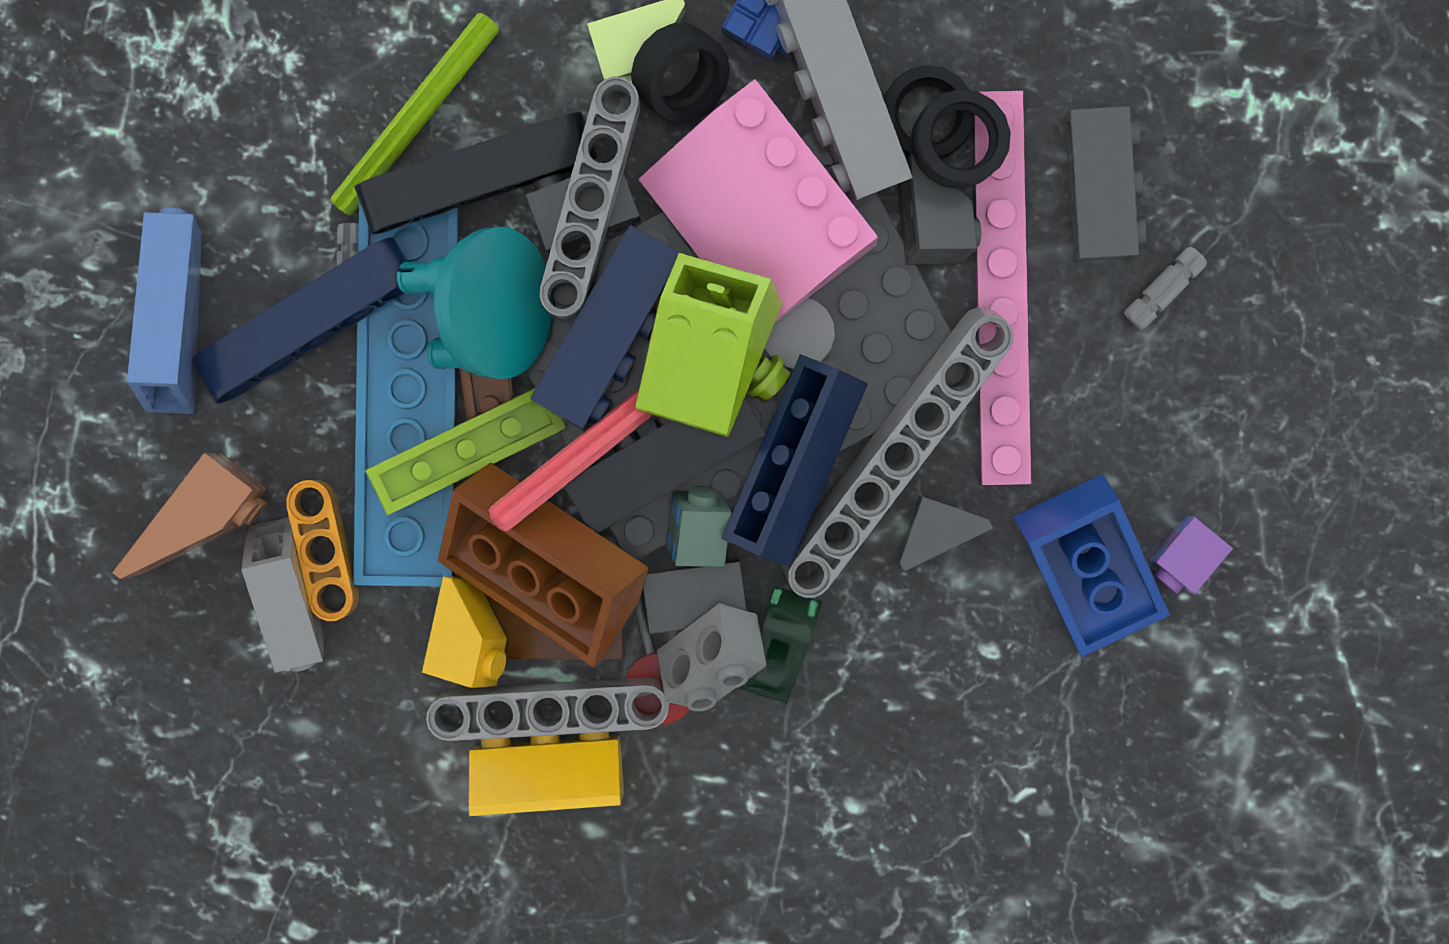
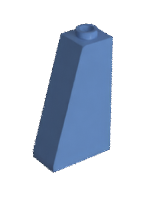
M163 208L159 210V213L144 212L127 383L146 413L195 414L197 368L192 360L198 352L202 231L194 214H189L187 211L178 208Z

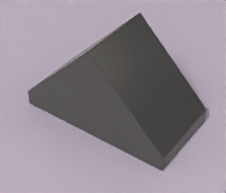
M919 496L897 563L900 569L905 572L993 529V526L989 519Z

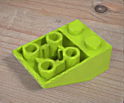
M679 253L660 297L635 408L645 413L729 437L783 304L772 279Z

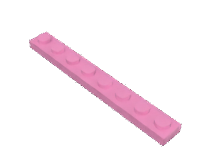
M1023 91L980 92L994 100L1004 112L1011 135L1009 152L1001 167L980 184L974 185L975 218H978L981 224V241L975 250L977 307H987L1003 317L1009 323L1013 332V343L1009 351L978 390L980 485L1031 484ZM976 115L973 124L974 166L984 158L989 146L987 128ZM995 322L984 323L978 328L977 344L988 343L994 338L996 334Z

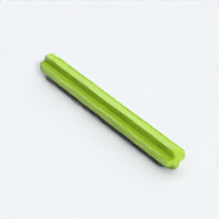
M483 13L476 14L331 196L330 201L334 206L349 216L356 212L359 208V198L354 186L388 172L498 34L499 27L492 19Z

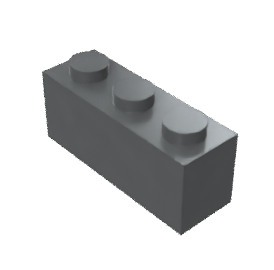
M1130 106L1070 110L1065 115L1074 262L1132 259L1139 255V247L1146 245L1144 217H1137L1136 197L1143 196V174L1141 168H1134L1133 148H1139L1140 146L1138 118L1131 119Z

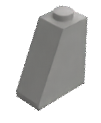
M289 517L247 526L241 570L274 672L284 670L298 672L309 669L316 663L323 661L325 638L320 618L312 612L308 603Z

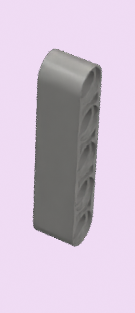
M613 76L604 79L594 92L540 286L539 297L542 305L553 317L559 320L576 318L590 295L638 122L641 106L636 87L623 77ZM615 91L624 92L631 98L628 110L619 115L611 114L603 108L606 97ZM602 139H609L618 146L615 158L607 163H598L590 157L593 144ZM588 187H596L604 193L602 206L592 212L583 211L577 205L579 193ZM575 235H583L591 242V249L588 255L581 260H571L564 254L566 241ZM561 283H570L577 289L575 303L566 309L554 307L550 300L553 288Z
M650 677L455 688L445 690L436 697L427 711L426 722L428 729L435 737L446 741L648 730L656 728L664 722L668 715L670 703L665 702L662 682ZM643 692H651L657 695L662 706L656 713L644 714L636 708L634 703L635 697ZM593 695H602L611 703L612 711L606 716L596 717L586 709V699ZM543 698H553L561 705L562 715L554 720L543 718L537 711V702ZM494 701L507 703L512 709L513 719L504 723L493 720L488 713V704ZM444 704L458 706L464 716L463 722L455 726L446 724L440 718L439 707Z

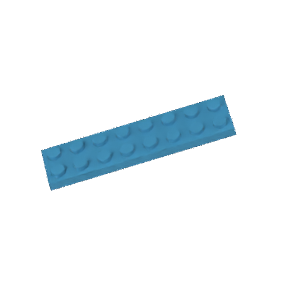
M359 201L358 252L375 242L393 237L407 262H431L437 257H446L452 247L459 242V208L384 233L372 235ZM432 292L405 293L357 323L353 585L441 587L443 576H454V572L438 562L455 483L390 515H386L364 471L456 426L457 368L436 369L430 364L427 355L430 342L434 338L440 337L435 319L434 295Z

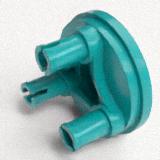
M506 227L482 228L472 232L456 243L446 257H437L431 262L415 263L414 261H409L400 265L402 270H413V272H397V283L402 292L406 294L432 292L434 295V312L440 337L434 338L430 342L427 352L428 360L434 368H462L467 373H473L483 378L507 379L523 373L539 357L546 344L553 317L544 308L539 297L546 264L535 245L522 233ZM553 291L551 292V297H550V300H551L552 305H553Z

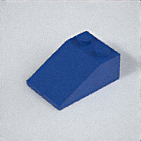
M1103 474L1013 516L1081 658L1170 616L1123 507Z

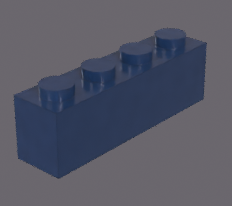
M631 224L629 225L530 398L533 403L584 432L589 423L595 424L605 416L612 403L611 399L605 397L615 379L623 383L637 359L630 352L639 336L647 340L653 332L657 314L655 308L660 301L664 287L680 252Z
M802 354L799 355L722 536L723 540L760 557L789 567L791 566L868 383L837 368Z

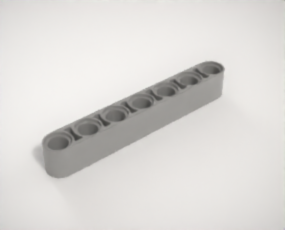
M977 307L969 310L962 317L811 517L791 566L781 564L787 582L797 595L804 598H814L822 595L830 587L1009 351L1013 343L1011 326L995 311L987 307ZM995 322L996 334L994 338L988 343L977 344L975 338L978 328L984 323ZM964 362L966 365L964 377L957 383H946L945 373L947 369L954 363ZM927 402L936 404V413L930 421L925 423L915 422V413L922 404ZM897 442L906 443L907 447L904 457L896 462L885 461V452L889 446ZM866 482L877 484V491L871 499L867 501L855 500V492L861 484ZM832 523H847L846 533L840 539L828 540L825 538V532ZM806 561L818 563L817 571L812 577L807 579L795 577V571L800 564Z

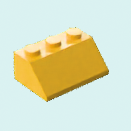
M609 732L579 733V738L560 739V735L530 736L529 742L511 743V738L481 739V745H475L469 751V816L621 805L624 795L620 735L609 736Z

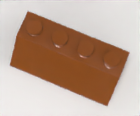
M490 462L453 490L438 562L581 660L595 667L601 661L638 605L649 567L548 500L512 529L502 531L490 519L489 508L521 482Z

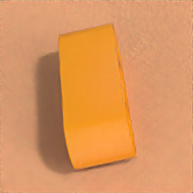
M321 480L301 481L289 490L286 505L308 603L312 612L318 618L325 621H337L350 615L356 609L359 602L358 586L353 585L354 568L337 495L328 483ZM309 488L317 489L324 499L322 510L315 516L308 515L301 507V496ZM319 536L329 538L335 547L334 557L327 564L318 562L312 555L311 547L313 541ZM329 584H335L344 590L346 603L340 611L329 610L324 605L322 594Z

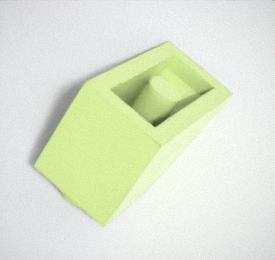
M663 0L587 23L604 79L613 76L623 77L632 83L631 71L634 58L643 42L656 30L682 21L686 13L684 0Z

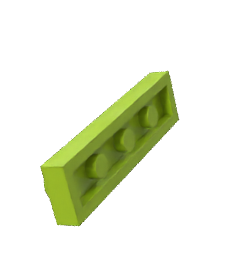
M535 387L364 471L385 514L390 515L480 471L490 462L494 464L566 429L563 420L531 401L530 398L536 389Z

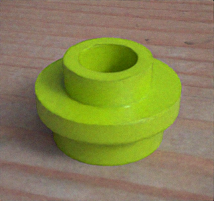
M774 355L769 359L761 356L747 390V394L750 397L758 396L765 402L783 387L790 372L783 366L784 360L779 355Z

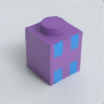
M1186 515L1149 561L1159 568L1154 576L1172 592L1178 594L1183 588L1188 593L1196 594L1233 548L1195 516Z

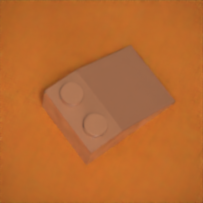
M204 453L112 573L119 579L142 575L242 527L244 524L250 526L266 507L267 502L261 498L269 488L223 453Z

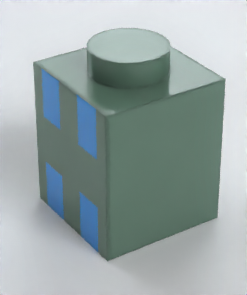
M692 487L688 491H672L666 547L675 566L725 567L728 542L723 540L722 536L732 512L721 492L708 487Z

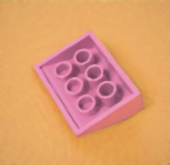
M756 79L716 108L638 179L699 259L772 279L783 303L775 323L877 246L878 236Z

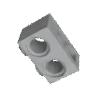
M720 603L657 650L665 702L685 706L692 711H705L714 707L717 701L735 688L744 685L750 677L767 666L757 614Z

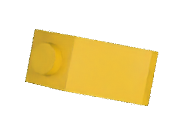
M443 576L422 673L470 688L497 686L498 678L502 675L506 665L504 651L507 637L482 591L460 576Z

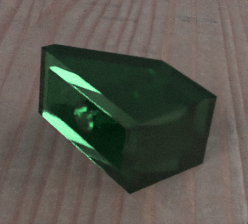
M775 585L760 627L767 666L750 677L741 686V690L787 704L812 640L822 604L821 600L804 598L797 595L794 591Z

